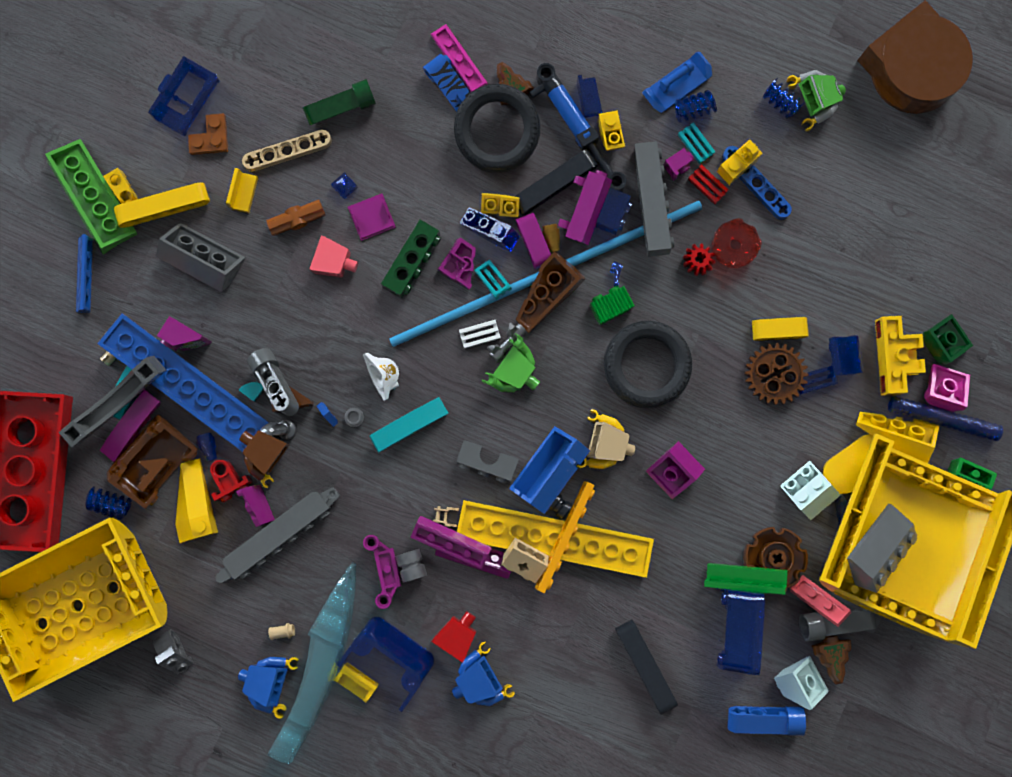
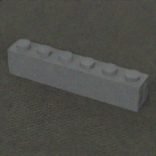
M657 141L634 144L633 153L647 257L670 255L671 249L674 248L673 236L670 237L669 230H672L671 218H667L669 202L665 201L664 194H667V186L662 181V177L665 175L664 166H660L662 150L658 148Z

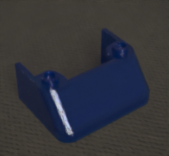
M721 589L722 592H725L722 593L721 604L725 605L727 610L725 647L721 653H718L716 666L721 670L759 675L762 659L764 594L761 592Z
M376 616L368 621L337 666L341 667L352 652L359 656H366L374 647L406 669L401 678V684L410 693L399 708L402 712L433 667L435 658L430 651L384 618Z

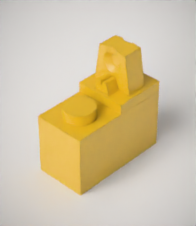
M748 140L720 165L717 173L730 185L755 164L763 153L756 144Z

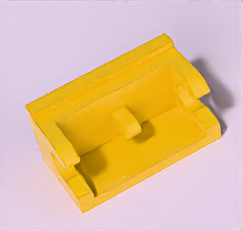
M348 662L344 664L334 679L335 682L341 684L365 703H367L379 685Z

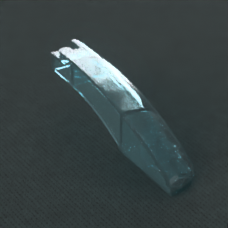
M354 562L349 565L343 576L339 579L307 634L311 639L303 680L291 712L267 756L279 762L292 763L301 745L305 742L316 723L334 685V679L338 674L344 656L352 621L356 586V564Z

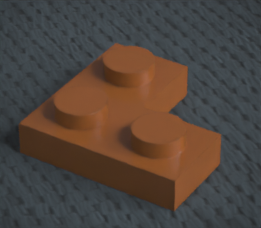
M224 113L205 115L207 133L188 135L189 153L191 155L228 152L226 115Z

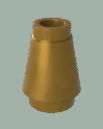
M557 224L542 226V234L549 251H560V228L557 227Z

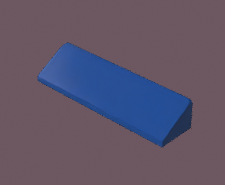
M82 234L78 239L77 313L91 312L93 239L86 234Z

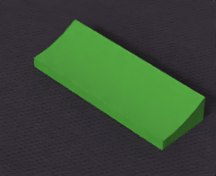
M81 139L45 154L48 164L103 255L120 243L137 235L133 226L126 228L118 226L113 208L119 205V202Z

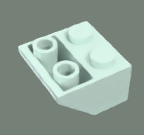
M810 461L781 485V488L810 520L841 495Z

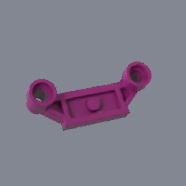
M368 535L363 540V546L365 549L374 552L382 592L377 595L375 603L377 607L386 609L391 605L392 597L397 588L402 586L394 548L387 547L377 536ZM370 539L375 540L374 546L369 544ZM386 597L387 603H383L381 598Z

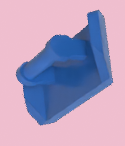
M696 52L691 58L654 85L646 88L642 93L654 109L663 113L712 77V67L701 52Z

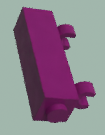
M599 170L596 173L589 171L586 179L576 175L573 183L582 186L583 189L571 222L563 219L559 220L558 226L567 229L565 237L589 245L612 182L607 177V173Z

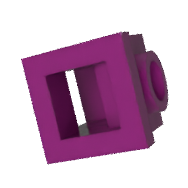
M683 148L666 159L663 166L674 181L677 179L679 172L684 174L690 169V164L694 162V157Z

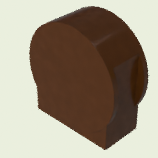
M924 0L871 43L857 61L870 74L875 89L886 103L902 112L920 114L939 108L965 84L971 73L973 55L970 43L963 31L953 22L940 17L930 4Z

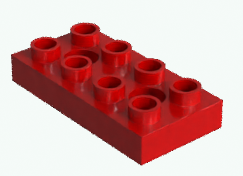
M0 391V550L42 552L59 543L68 455V443L59 432L71 422L72 396ZM30 420L34 424L35 435L29 443L23 444L18 438V429L21 424ZM20 497L27 505V514L21 522L17 523L11 518L10 506L13 501Z

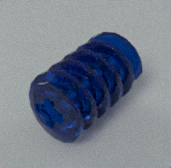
M776 78L766 89L763 99L770 97L768 103L776 102L774 108L781 107L779 113L787 112L785 118L788 119L793 117L805 102L799 105L800 97L793 100L795 93L792 92L788 95L789 88L787 87L782 90L781 88L784 83L781 82L777 85L778 78Z
M705 90L704 94L699 92L697 96L692 94L689 98L685 96L682 100L679 98L675 101V113L679 123H681L682 117L688 121L689 115L695 119L697 112L702 117L704 110L709 115L710 108H712L714 113L717 112L716 101L709 90Z
M95 486L88 492L85 503L88 511L101 512L102 515H108L111 518L115 517L117 520H122L127 515L132 504L130 497L125 502L124 495H121L119 499H117V493L110 497V491H106L102 495L103 489L99 488L95 492Z

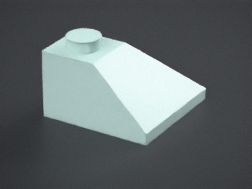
M810 656L783 669L774 678L777 687L784 697L808 710L813 709L829 692Z

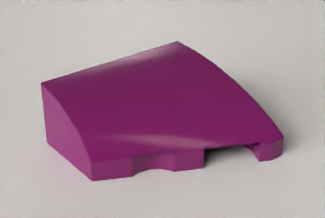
M461 237L458 238L437 270L469 290L472 286L471 276L474 270L473 259L476 248Z

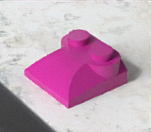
M933 364L928 389L924 393L925 400L930 405L949 411L965 410L968 406L970 375Z

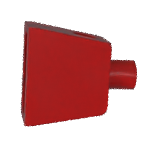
M468 611L465 612L461 620L453 616L434 636L431 642L463 663L476 634V630L470 627L476 617Z

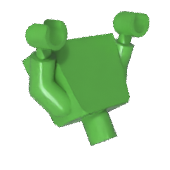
M515 333L517 336L515 342L509 339V342L514 346L494 374L486 372L485 374L489 376V380H482V383L488 384L500 392L514 393L517 390L520 391L524 385L535 390L540 383L538 379L532 376L536 367L534 366L535 360L531 350L517 333Z

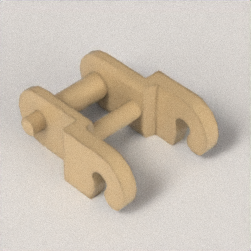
M441 506L434 508V510H437L434 522L438 524L445 523V526L457 527L456 524L447 523V514L449 510L459 511V508L447 507V510L440 509ZM441 511H445L444 521H440Z

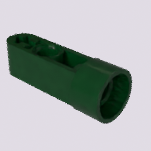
M367 79L352 84L353 88L302 107L309 125L358 107L362 110L375 105L376 102Z

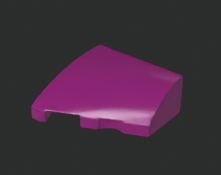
M254 485L236 491L238 496H243L245 508L256 527L275 520L261 485Z

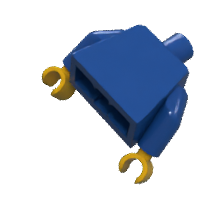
M482 642L478 647L479 649L471 652L461 663L458 670L459 676L455 679L458 686L452 689V693L456 699L464 696L469 704L475 702L477 705L491 706L503 700L505 696L513 697L515 692L506 693V690L512 687V685L506 684L502 688L485 656L481 657V654H487L491 649L489 648L486 652L482 651L481 646L486 643Z
M268 657L259 660L257 665H250L248 670L242 669L239 672L238 680L245 682L242 691L248 696V700L256 710L269 714L273 712L276 718H283L284 715L278 713L277 710L282 709L286 711L287 709L284 704L278 705L287 668L284 667L288 666L292 670L297 669L298 667L290 665L291 660H299L297 657H292L289 660L283 657Z

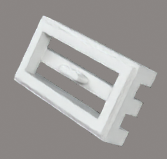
M496 320L459 330L464 349L501 339ZM492 325L494 327L488 330L464 336V333H468ZM495 332L496 334L491 337L466 343V340L472 339Z

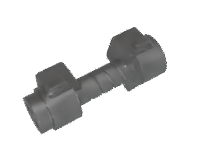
M509 323V329L506 333L508 338L501 346L498 344L488 346L489 354L497 362H500L505 357L504 353L512 345L509 339L515 342L517 340L515 333L523 337L527 332L526 329L520 324L515 326Z

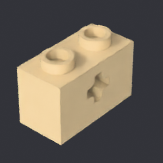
M514 538L503 555L502 565L507 570L514 571L524 579L536 583L548 567L549 556Z

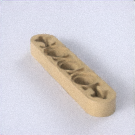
M318 130L249 152L243 156L242 164L251 172L326 149L331 145L332 138L326 130ZM320 136H324L326 138L325 143L319 141L321 140ZM312 138H314L317 146H314V143L311 140ZM309 141L310 147L305 150L301 149V142ZM286 146L292 148V152L289 155L282 154V150ZM268 152L274 153V158L271 161H266L264 158ZM259 155L263 163H260L258 158ZM251 158L254 160V162H253L254 165H253V166H250V164H247V163L250 162L249 159H251Z

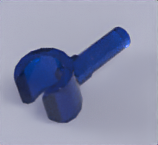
M615 261L610 272L615 273L614 287H618L623 265Z

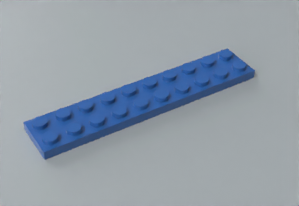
M123 313L97 343L131 369L136 367L146 357L155 356L167 371L156 379L152 385L242 452L247 445L239 441L240 436L245 431L254 436L258 430L260 431L263 426L269 423L185 359L160 343L158 339Z

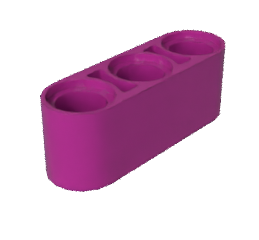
M534 213L515 219L536 270L541 267L551 253Z

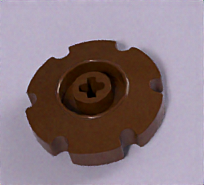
M767 527L753 534L754 543L752 545L746 544L744 549V565L748 567L788 570L787 588L798 583L800 580L798 573L805 572L808 565L807 550L800 548V543L802 542L800 537L786 528H780V531L776 532L774 527ZM773 555H777L778 562L774 561Z

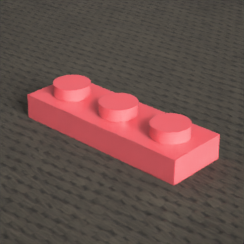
M804 575L799 578L798 583L790 588L794 595L837 627L851 614L849 608Z

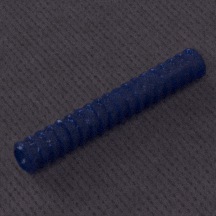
M895 395L890 398L888 403L889 412L894 411L896 414H906L907 417L912 416L913 419H923L924 422L929 421L931 424L935 422L936 425L941 424L942 427L946 426L953 430L958 429V431H964L965 433L970 432L971 435L976 434L978 437L981 436L989 440L993 439L996 442L1003 435V426L996 423L991 424L989 421H979L978 418L973 419L971 416H962L960 413L956 414L955 412L950 413L949 410L944 411L942 408L938 410V407L927 406L920 402L915 403L913 400H903L902 397L897 398Z

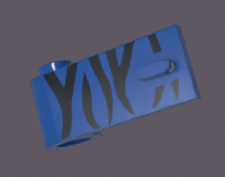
M439 54L423 66V70L427 77L433 83H436L457 112L460 104L470 92L452 68L450 58L447 55Z

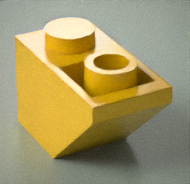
M618 110L599 114L597 123L606 151L625 148Z

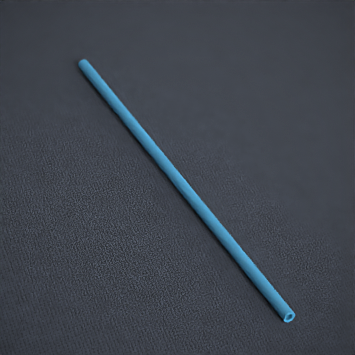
M696 201L667 214V218H671V223L701 210L702 205L700 201ZM643 225L566 260L573 266H576L644 235ZM539 272L510 284L512 290H507L506 294L503 296L501 294L497 300L490 293L389 338L390 342L395 347L527 288L535 282Z

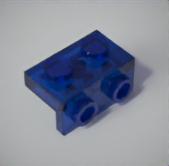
M858 335L829 338V350L831 352L834 376L863 373Z

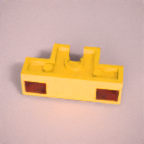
M902 316L881 317L875 320L881 396L908 393L907 376L926 372L925 359L917 360L916 351L924 347L923 334L903 335Z

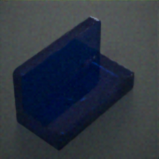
M578 75L577 88L583 116L585 118L598 116L602 113L596 79L595 77L582 79V75Z

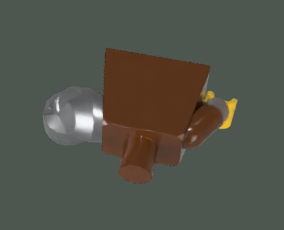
M283 420L279 424H277L278 422H270L263 426L260 431L258 430L254 436L245 431L239 438V441L247 445L242 453L245 455L244 462L248 472L261 481L265 488H268V485L265 483L266 480L270 479L274 482L269 474L290 446L274 438V436L288 440L296 435V426L289 420Z

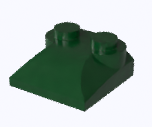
M952 314L923 332L924 344L934 359L940 364L946 365L951 363L973 346Z

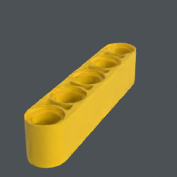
M200 182L119 204L113 209L118 226L126 228L207 205L210 203L205 184Z

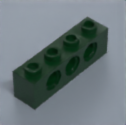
M419 219L381 282L382 287L400 298H403L404 295L407 296L412 289V281L414 279L417 280L422 272L421 266L429 261L432 255L430 251L433 246H438L441 237H439L440 231ZM421 240L427 242V245L423 248L417 246ZM415 256L418 259L416 263L410 264L407 262L408 258ZM401 272L408 274L405 280L398 279V275Z

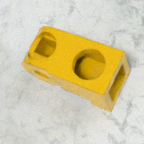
M119 168L103 176L121 204L138 199L124 172Z

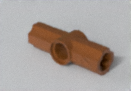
M316 200L303 206L290 207L285 213L266 221L271 234L275 236L290 229H301L308 222L326 215L320 200Z

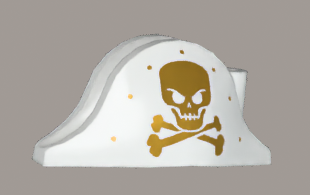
M369 353L363 354L375 387L383 400L388 399L390 390L399 387L397 382L399 377L397 365L388 358H377Z

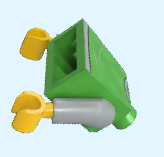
M817 70L800 74V77L791 75L787 78V82H795L788 85L790 90L795 89L797 83H799L811 117H815L813 119L807 118L802 122V124L808 122L811 125L805 131H810L815 123L819 124L830 118L837 110L838 103L843 100L842 96L846 92L845 86L838 85L833 75H826Z

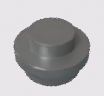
M350 408L346 411L344 419L349 426L357 427L362 424L364 415L360 409Z

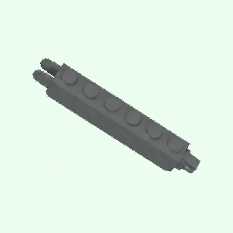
M332 487L322 493L311 492L223 558L225 568L216 574V581L226 583L232 578L234 580L239 578L243 580L251 574L250 570L253 567L259 568L267 562L265 558L269 555L275 556L282 551L283 548L281 546L285 543L291 544L298 539L297 534L301 531L307 532L314 526V521L318 518L320 521L330 514L328 511L332 509L331 506L340 497L338 491Z

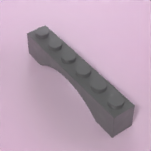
M155 356L146 357L115 388L71 421L59 434L71 447L81 444L167 370Z

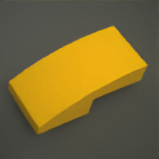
M482 193L481 213L518 217L520 198Z

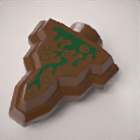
M504 62L497 64L499 84L515 87L526 95L534 89L530 81H525L521 75L514 74L512 68ZM500 102V105H508V103Z
M838 635L825 636L821 643L812 645L814 656H817L820 664L827 668L828 676L835 685L842 684L845 676L844 665L849 661L848 652L852 650L851 640H839Z

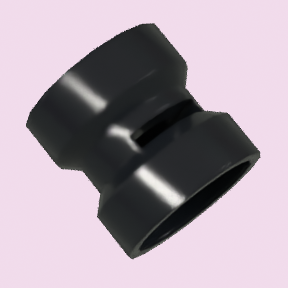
M559 494L549 507V510L554 511L556 516L562 519L573 504L565 501L562 495Z

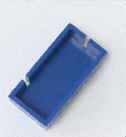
M554 426L509 489L545 514L578 469L576 465H581L590 450L577 439Z

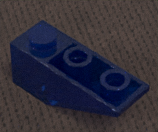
M470 207L459 222L461 225L509 252L512 251L520 238V235L512 226Z

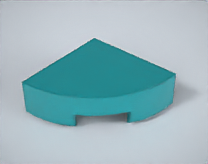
M251 382L243 385L239 391L255 402L264 391L261 383Z

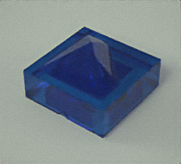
M345 172L331 183V186L343 199L358 188Z

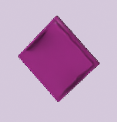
M382 193L348 206L361 241L396 228Z

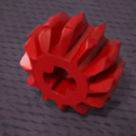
M703 243L699 245V248L696 244H693L692 249H686L687 254L683 256L686 262L683 266L690 267L687 271L688 273L695 270L694 275L697 276L699 271L702 275H705L706 270H712L711 265L715 264V260L711 258L715 254L708 253L710 250L709 246L703 249ZM697 256H699V258H702L701 263H699V261L696 262L695 259Z

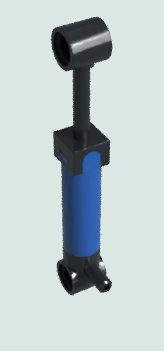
M549 63L541 64L537 69L536 77L539 86L529 91L530 97L534 98L544 91L547 93L575 136V142L581 151L589 148L603 171L607 173V177L612 181L618 180L621 183L618 187L613 186L611 183L608 192L613 195L620 194L626 185L625 175L621 172H613L595 145L599 141V135L594 127H590L556 75L554 66ZM543 73L550 74V77L544 78L541 75Z

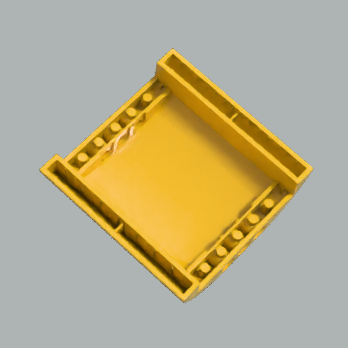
M874 434L819 581L825 588L841 598L893 622L945 642L976 649L1012 545V491L1007 490L1001 493L991 491L892 448L895 441ZM888 504H892L914 524L917 541L909 548L905 558H902L898 563L896 570L887 578L886 584L875 593L855 585L847 557Z

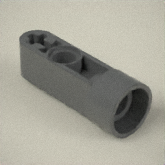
M269 348L256 350L247 359V363L254 376L261 382L276 410L287 416L295 415L299 409V404L278 368L279 363L272 350Z
M864 608L851 610V614L839 627L818 612L804 613L799 617L801 635L806 642L823 640L825 636L877 628L875 613Z

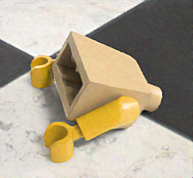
M590 410L591 413L596 414L594 419L587 417L590 422H595L589 447L590 452L587 455L590 459L587 460L585 458V464L577 466L584 468L587 465L589 468L606 469L614 466L617 461H623L625 455L632 456L635 452V445L628 443L629 434L624 432V428L619 421L603 414L600 416L596 410Z

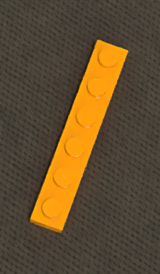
M583 482L549 555L548 567L534 587L542 593H545L546 589L549 590L553 583L551 578L554 572H558L562 563L560 559L569 549V539L576 534L578 529L576 524L579 518H583L586 512L585 505L594 495V485L589 482Z

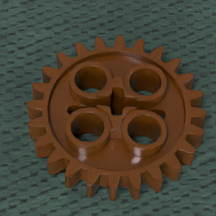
M776 343L774 348H772L771 344H768L767 350L761 346V353L754 351L756 358L750 357L749 361L752 364H746L745 366L750 369V371L744 373V375L750 376V378L745 380V382L751 383L748 390L754 389L753 396L759 394V401L766 398V404L773 400L774 405H777L778 400H780L781 404L784 405L786 398L789 402H792V395L796 398L799 396L797 390L804 391L801 384H807V381L803 378L809 375L803 372V370L808 368V366H802L801 364L805 359L797 358L800 352L793 354V347L788 351L786 350V344L779 348V343ZM782 357L785 364L783 366L777 365L775 358ZM789 365L792 367L782 372L778 377L775 376L764 383L761 382L762 379L771 376L774 370L778 372ZM765 366L768 369V373L766 375L760 374L758 367ZM785 374H792L794 382H787ZM768 383H775L777 391H770L767 387Z

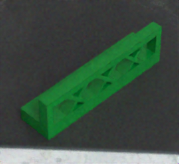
M708 563L704 587L785 595L787 591L788 570Z

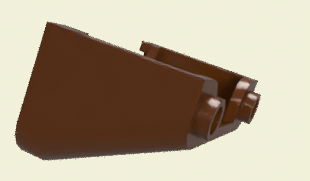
M156 415L108 469L107 481L146 509L148 505L152 506L157 501V493L160 486L182 462L192 461L197 455L196 451L198 449L163 417ZM166 458L174 462L149 493L142 492L137 488L140 484V478L149 472L138 463L139 461Z

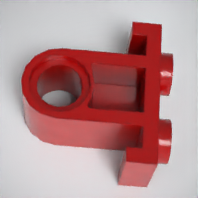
M216 460L210 467L211 475L221 492L211 494L214 501H221L223 503L232 498L231 494L249 487V484L253 483L249 475H244L242 477L243 481H241L234 466L229 461ZM221 465L226 467V472L223 475H220L218 471Z

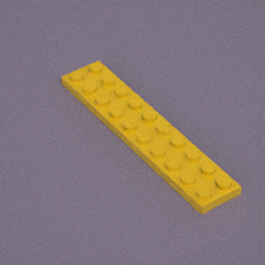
M463 500L457 532L485 545L508 549L514 538H517L549 556L565 521ZM576 524L578 525L577 532L574 536L570 537L568 542L570 543L569 549L566 554L562 555L560 560L647 578L654 539Z

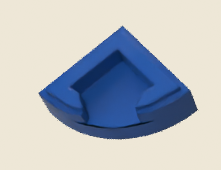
M322 402L319 403L317 408L324 418L333 427L338 424V420L329 411L328 407Z

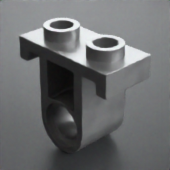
M172 629L153 640V645L158 655L155 657L158 665L179 674L186 671L194 663L191 656L187 657L179 637Z

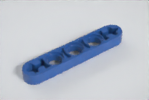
M735 146L727 147L722 155L723 161L725 162L728 159L729 153H735L738 148ZM754 165L749 168L747 174H742L738 177L775 218L783 220L790 215L792 210L790 204ZM752 179H759L762 183L761 187H754ZM766 192H771L774 195L773 201L765 199L764 195ZM779 200V203L773 207L772 205ZM784 207L786 209L785 213L780 214L778 211Z

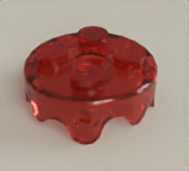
M736 218L723 223L716 230L711 245L715 258L722 265L730 268H741L747 266L756 258L762 246V240L759 238L754 226L746 224L743 219ZM733 240L738 241L740 248L737 250L733 249L730 242Z

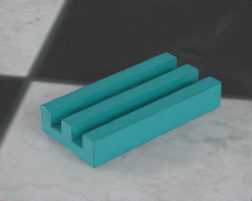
M694 122L678 133L679 138L699 164L715 154V150ZM686 133H687V135L690 137V139L693 141V143L695 144V146H696V147L699 149V151L702 153L703 157H701V156L699 155V153L696 151V149L693 147V145H692V144L690 143V141L687 139V137L685 136ZM693 133L697 136V138L700 140L703 146L699 143V141L696 139Z
M488 260L474 270L496 300L501 294L502 296L506 294L507 290H512L510 284L491 260ZM489 266L491 268V270L495 273V275L504 285L503 288L499 285V283L495 280V278L491 275V273L487 270L486 267ZM483 270V272L487 275V277L491 280V282H492V283L495 285V287L498 289L497 292L495 291V289L491 286V284L487 281V279L484 277V275H483L480 271Z

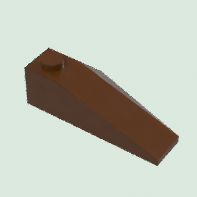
M553 252L541 265L535 282H533L531 290L515 320L530 333L568 298L586 278L558 253Z

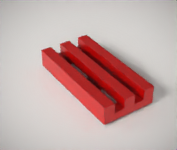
M702 164L688 178L714 204L729 190ZM697 176L717 197L713 196L695 177ZM704 176H706L715 186H713Z

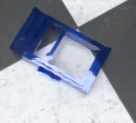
M183 56L172 75L167 74L158 87L160 94L148 113L153 119L185 137L187 130L220 80L215 73ZM188 72L205 81L192 105L174 95ZM172 98L189 107L185 115L167 106Z

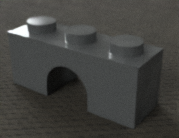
M466 440L463 441L456 461L460 463V468L468 471L471 468L477 469V474L488 477L489 474L496 476L495 480L505 484L507 480H512L519 459L500 453L497 462L488 465L483 463L480 458L482 446Z

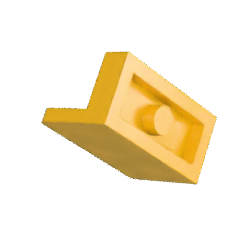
M235 168L226 200V205L231 210L244 213L250 212L258 177L242 173L240 169Z

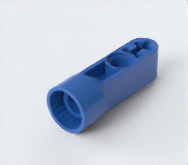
M733 706L728 710V730L733 733L804 736L806 731L805 711L803 707Z

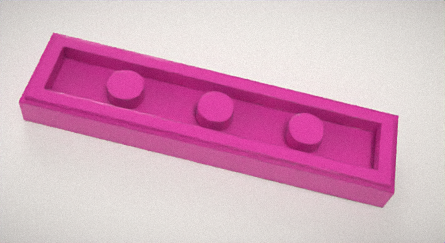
M447 24L431 33V37L442 53L450 58L451 66L470 93L482 86L488 85Z

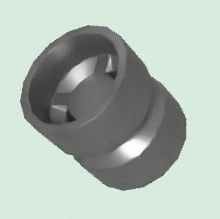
M420 549L395 556L398 567H402L400 574L403 582L427 575L424 564L420 563L422 560Z

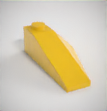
M860 412L856 423L858 427L872 436L878 434L895 441L893 449L926 463L929 462L934 451L939 431L938 425L923 420L903 421L902 417L897 416L895 419H889L882 414Z
M200 458L181 463L175 522L180 543L218 533Z

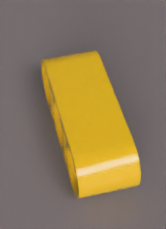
M807 317L752 321L754 341L809 337Z

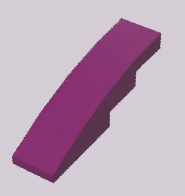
M144 390L115 426L100 451L115 462L140 434L139 431L151 419L150 415L161 402L150 392Z

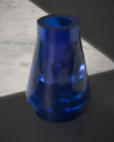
M211 432L196 436V443L206 462L216 459L215 436H212Z

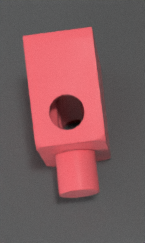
M321 235L310 271L314 274L342 278L345 270L355 273L358 262L349 259L351 255L349 249Z

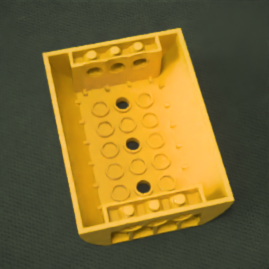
M108 518L0 573V674L13 702L156 630L166 623L167 604L134 534L117 519ZM112 582L118 585L116 593H112L109 589ZM76 600H80L83 604L80 611L74 608ZM41 618L47 621L45 629L39 627V620Z

